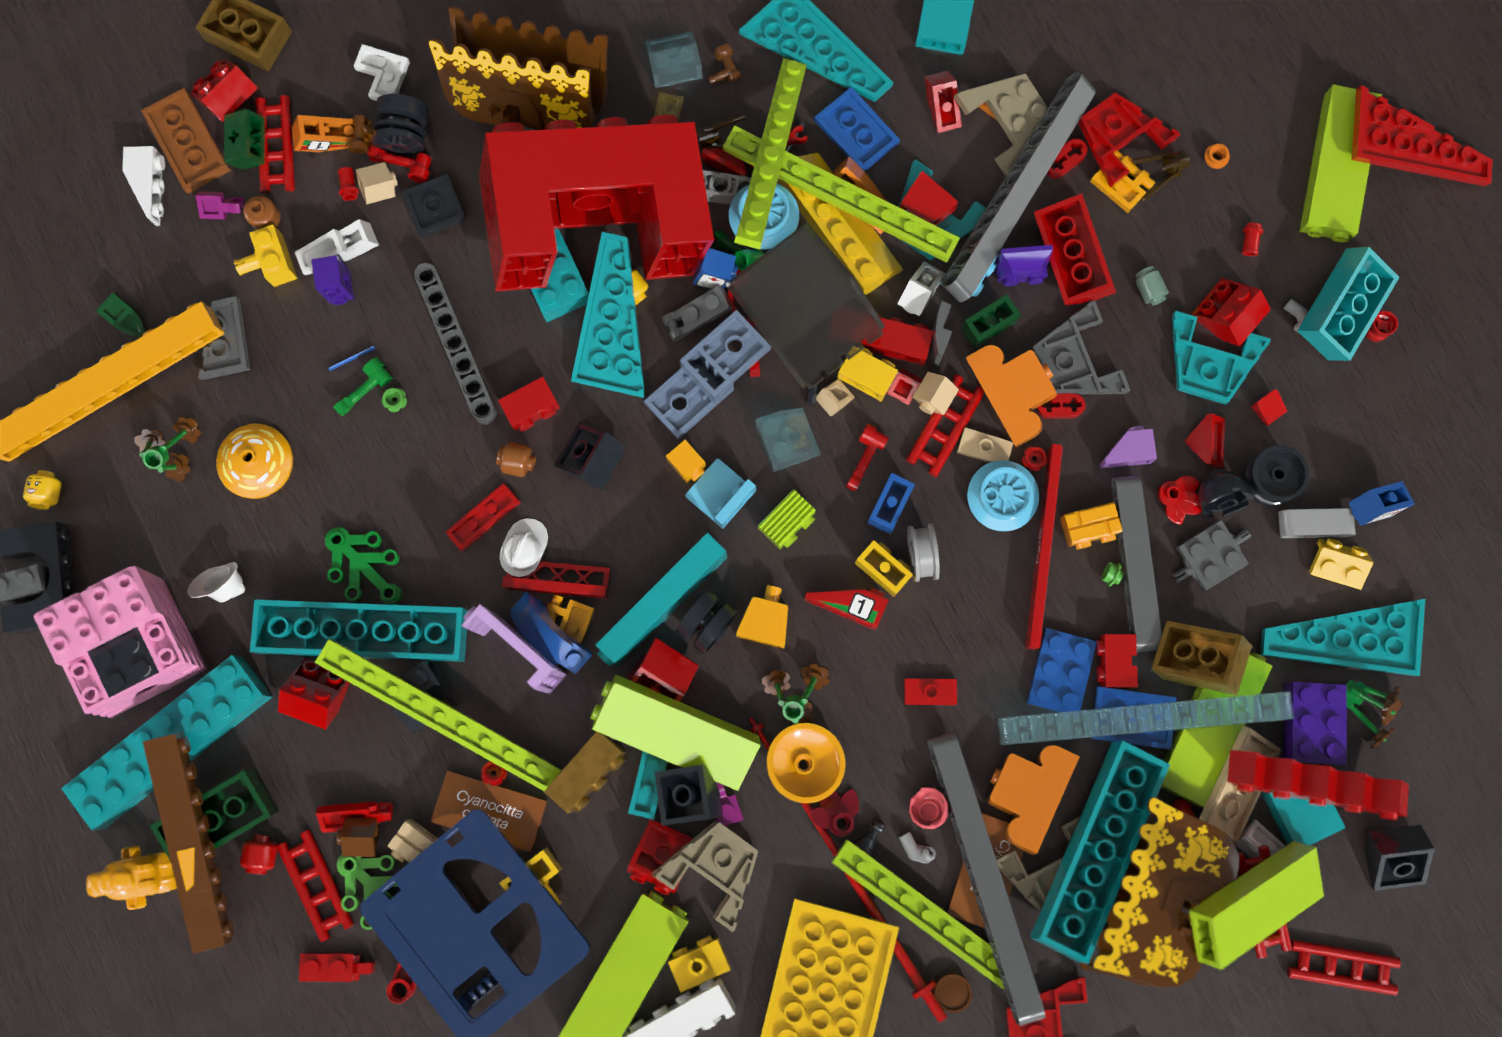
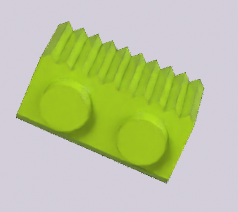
M793 489L758 525V529L779 549L783 546L788 548L798 538L795 534L801 528L806 530L815 521L813 515L816 510Z

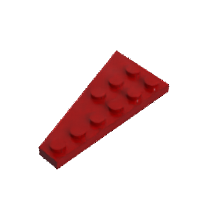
M1361 85L1356 88L1351 160L1480 186L1491 184V158L1470 146L1463 147L1453 141L1454 137L1449 134L1442 135L1434 130L1435 126L1403 108L1399 110L1393 107L1382 96L1376 97L1372 95L1365 86Z

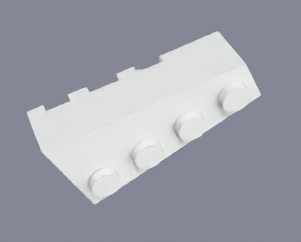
M719 977L716 980L712 978L699 984L700 989L693 994L687 991L675 999L677 1003L667 1008L666 1005H663L652 1012L654 1017L644 1022L643 1019H640L630 1025V1031L626 1037H694L698 1033L697 1030L699 1028L708 1030L715 1026L721 1020V1015L724 1014L726 1019L735 1015L736 1005L721 978Z

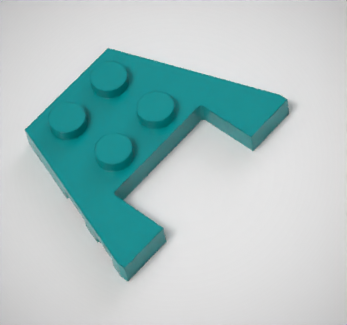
M916 159L913 161L900 204L922 171L930 178L933 175L932 170ZM975 201L962 220L950 215L936 226L961 239L967 234L972 233L986 208ZM903 241L930 261L935 258L931 254Z
M1175 311L1172 315L1177 390L1226 405L1240 387L1253 365L1260 358L1259 356L1268 346L1271 339L1251 333L1243 343L1240 356L1191 342L1197 317Z

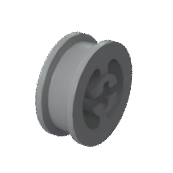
M927 523L926 528L914 529L913 525H909L907 527V545L913 581L919 582L920 578L932 577L933 580H938L940 574L939 553L933 524Z

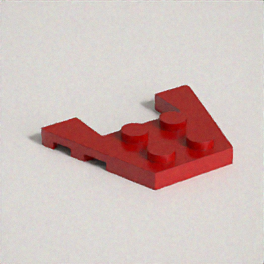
M1114 93L1087 112L1078 121L1095 159L1111 188L1130 172L1114 155L1117 151L1143 132L1161 150L1180 136L1177 130L1174 128L1172 131L1161 125V120L1156 117L1151 119L1141 112L1142 109L1117 93Z
M1079 976L1039 993L1045 1011V1018L1018 1026L1013 1018L1010 1006L1007 1007L1008 1037H1063L1060 1005L1088 1003L1085 977Z

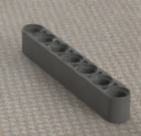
M422 263L415 269L414 276L468 407L479 423L483 425L491 424L497 418V409L443 280L433 265ZM433 274V278L430 281H423L425 275ZM443 296L441 302L437 304L432 303L434 297ZM452 318L449 325L441 326L443 319ZM454 340H461L459 347H450ZM471 362L469 369L460 371L462 363ZM473 384H480L478 392L469 393V389ZM484 406L490 407L487 415L479 416L480 408Z
M1139 475L1113 477L1111 480L1112 499L1122 527V532L1117 535L1122 565L1121 569L1124 571L1123 585L1130 634H1136L1137 653L1157 651L1162 632L1142 481Z

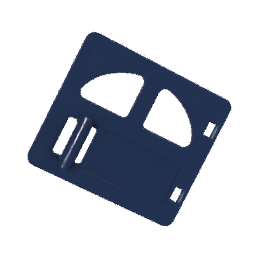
M475 809L468 813L365 899L360 907L363 917L456 1037H489L586 957L590 950L589 942L489 815L482 809ZM460 830L464 839L453 846L448 839ZM455 859L481 861L499 869L510 877L511 887L482 912H476L444 871V865L446 862ZM397 883L401 891L391 899L385 892ZM524 902L532 905L541 933L540 958L532 974H526L520 969L492 933L494 925ZM481 967H487L490 972L457 999L453 993L454 989ZM501 985L505 991L504 995L475 1018L471 1017L468 1011L496 987Z

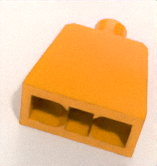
M767 585L763 599L752 597L737 630L736 637L784 649L788 605L778 603L781 588Z

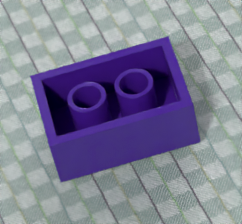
M1306 682L1283 683L1282 758L1294 759L1300 763L1346 765L1347 685Z

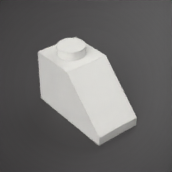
M923 262L907 284L898 304L905 311L920 316L946 273Z

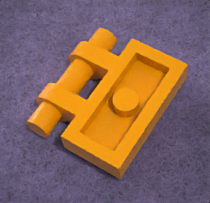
M1117 151L1114 155L1130 171L1129 174L1135 179L1132 181L1126 176L1111 188L1100 169L1090 182L1128 213L1146 193L1139 186L1142 184L1150 190L1156 182L1149 177L1150 174L1146 170L1142 171L1134 165L1128 155L1125 157Z
M554 594L551 604H547L551 619L555 622L557 615L562 616L563 619L559 628L582 644L595 609L570 600L567 608L564 609L560 607L563 597Z

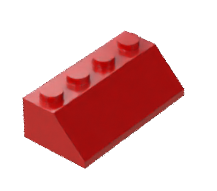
M1082 193L1035 211L1034 215L1044 244L1053 246L1050 262L1065 305L1092 302L1116 293Z

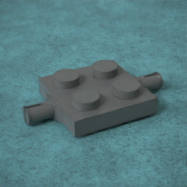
M1222 520L1215 522L1176 547L1183 558L1185 567L1173 573V578H1176L1175 581L1180 583V581L1191 576L1198 582L1203 591H1207L1249 564L1241 552L1239 544L1251 538V534H1247L1249 531L1244 528L1233 536L1229 533Z

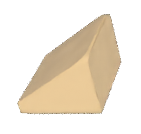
M837 379L823 388L817 395L816 400L830 416H833L855 397L840 379Z

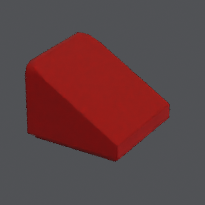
M901 368L887 394L909 405L923 380Z
M1274 389L1251 406L1266 426L1287 412L1277 389Z

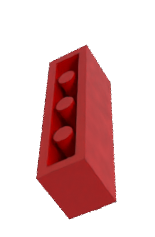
M847 305L835 306L827 338L828 342L852 348L855 346L858 349L863 347L875 354L924 366L934 332L928 330L927 326L922 324H914V326L905 324L899 318H881L875 312H857L855 308Z

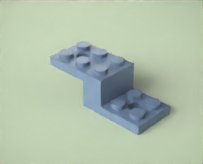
M736 310L680 359L681 369L644 401V404L679 440L734 391L733 383L770 351L771 346ZM733 340L741 342L742 349L738 352H731L728 349V344ZM677 398H683L686 400L687 405L682 410H676L672 406L673 401Z

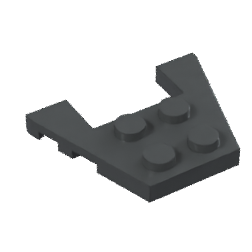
M1095 300L1052 331L1031 349L1041 365L1047 363L1053 374L1050 381L1057 394H1126L1131 391L1123 370L1099 378L1095 373L1079 332L1103 322Z

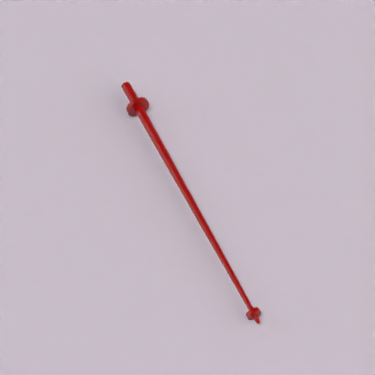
M750 717L749 722L753 728L749 732L757 733L766 749L769 750L770 743L761 731L765 727L764 724L761 722L757 725L755 720ZM801 803L835 857L839 851L838 847L826 829L818 827L812 820L810 814L812 808L809 803ZM845 873L872 918L886 923L864 887ZM896 938L893 951L916 987L911 993L913 999L922 996L938 1023L942 1022L947 1018V1015L931 992V989L936 985L933 979L927 982L924 981Z

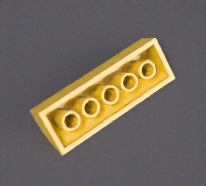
M819 153L798 156L832 173ZM778 178L780 185L785 187L794 196L799 211L861 297H864L903 271V268L869 223Z

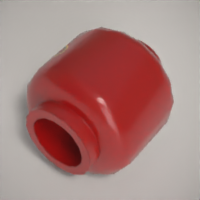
M254 835L253 840H246L242 845L240 866L245 868L246 873L266 874L267 870H271L275 866L277 844L270 841V836Z

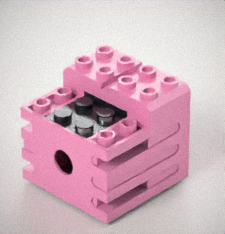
M137 566L128 567L88 587L87 590L73 594L34 615L55 663L63 666L85 714L92 713V715L96 716L100 714L102 717L113 718L207 670L165 580Z

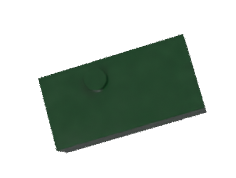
M253 767L243 770L202 795V812L209 821L207 833L209 841L213 842L215 849L279 812ZM160 819L150 825V828L170 860Z

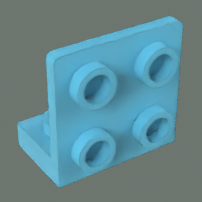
M716 459L685 496L724 529L756 492V485L749 479L747 481L743 480L720 459Z

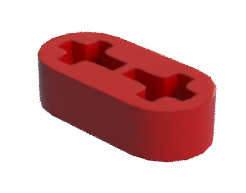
M1072 139L1067 142L1053 162L1057 164L1063 160L1060 170L1050 167L1047 175L1054 179L1060 178L1081 163L1088 151L1086 143L1080 139ZM1072 148L1074 150L1080 149L1079 154L1075 153L1071 157L1068 156Z
M1057 394L1055 398L1049 401V404L1058 405V407H1053L1050 412H1047L1046 408L1039 406L1036 408V412L1042 418L1047 419L1076 418L1083 413L1086 404L1083 397L1079 394ZM1071 400H1074V403L1079 405L1075 412H1072L1071 407H1063V405H1068Z

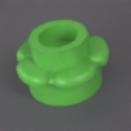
M390 388L384 392L382 404L390 412H398L400 408H404L407 404L406 394L400 388Z
M1109 562L1102 573L1101 580L1106 582L1108 586L1118 585L1124 575V571L1121 570L1122 565Z

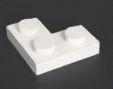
M362 44L354 68L356 71L375 76L368 95L370 99L377 101L379 96L399 93L410 62L406 57Z

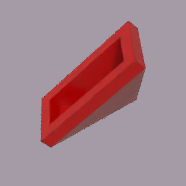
M704 148L702 150V161L722 173L747 176L741 159L719 148Z
M1213 413L1207 414L1184 442L1206 464L1219 469L1224 468L1225 418Z

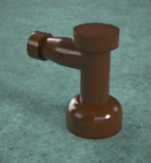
M723 44L717 47L713 54L718 61L723 62L725 68L714 75L708 76L711 85L728 79L729 83L737 82L742 78V74L740 71H737L731 58L733 54L731 44Z
M354 115V139L348 142V151L355 154H366L368 152V144L364 141V133L372 135L374 132L373 125L368 124V117Z

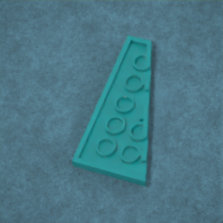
M772 0L739 30L740 35L790 60L806 64V68L847 89L852 87L859 95L873 102H876L893 86V81L810 0Z
M602 232L571 381L645 398L629 240L624 236Z
M1425 599L1262 629L1260 655L1408 676H1420Z

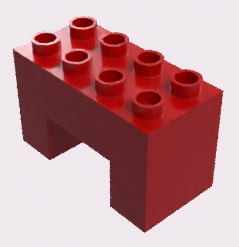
M665 114L649 119L646 125H628L627 120L624 118L610 117L599 121L597 127L577 128L574 121L556 120L547 124L545 130L525 131L524 126L520 123L508 122L495 126L492 133H486L479 180L495 292L546 288L557 255L554 229L636 223L645 280L694 276L714 241L695 122L678 123L676 116Z

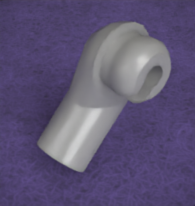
M1290 299L1283 309L1296 317L1298 323L1295 324L1294 330L1299 333L1297 330L1306 317L1308 310L1293 299Z
M910 832L898 837L910 860L930 863L935 859V849L931 846L916 844Z

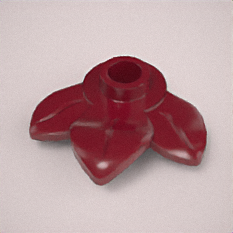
M854 789L847 791L841 797L834 791L831 795L819 801L820 807L810 811L812 820L818 827L829 829L837 837H845L854 828L853 818L859 811V801ZM838 819L844 822L842 829L837 826Z

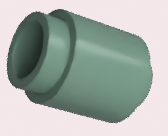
M1154 266L1145 268L1135 275L1137 279L1135 283L1146 304L1151 303L1154 306L1166 300L1165 296L1169 291L1160 272L1156 271Z

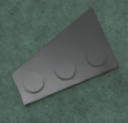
M234 296L212 301L211 308L225 334L208 343L203 348L202 356L204 361L198 376L201 380L250 370L240 299Z

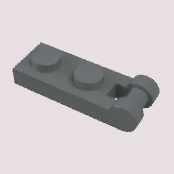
M718 285L680 309L663 316L662 320L664 325L668 326L670 330L669 336L671 340L678 341L732 310L733 307L723 286ZM682 319L684 326L679 328L677 322Z

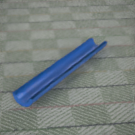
M373 345L328 369L332 371L374 350L375 347Z

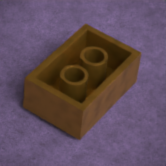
M212 0L195 27L206 42L267 72L271 69L292 33L283 17L248 0Z
M1167 621L1152 670L1163 680L1237 696L1252 645L1243 635Z
M596 732L544 793L567 813L581 811L591 800L588 798V795L592 791H599L608 781L605 777L610 770L616 771L626 759L622 756L626 751L609 736Z

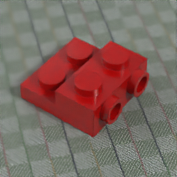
M650 819L628 865L627 872L631 873L630 878L641 884H644L645 881L655 884L654 889L662 894L669 895L670 892L675 894L680 881L672 890L653 877L652 873L694 838L668 826H662L661 823Z

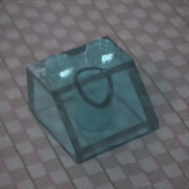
M692 32L645 41L655 88L703 78L699 52Z
M803 408L782 410L755 420L756 429L773 472L821 455Z

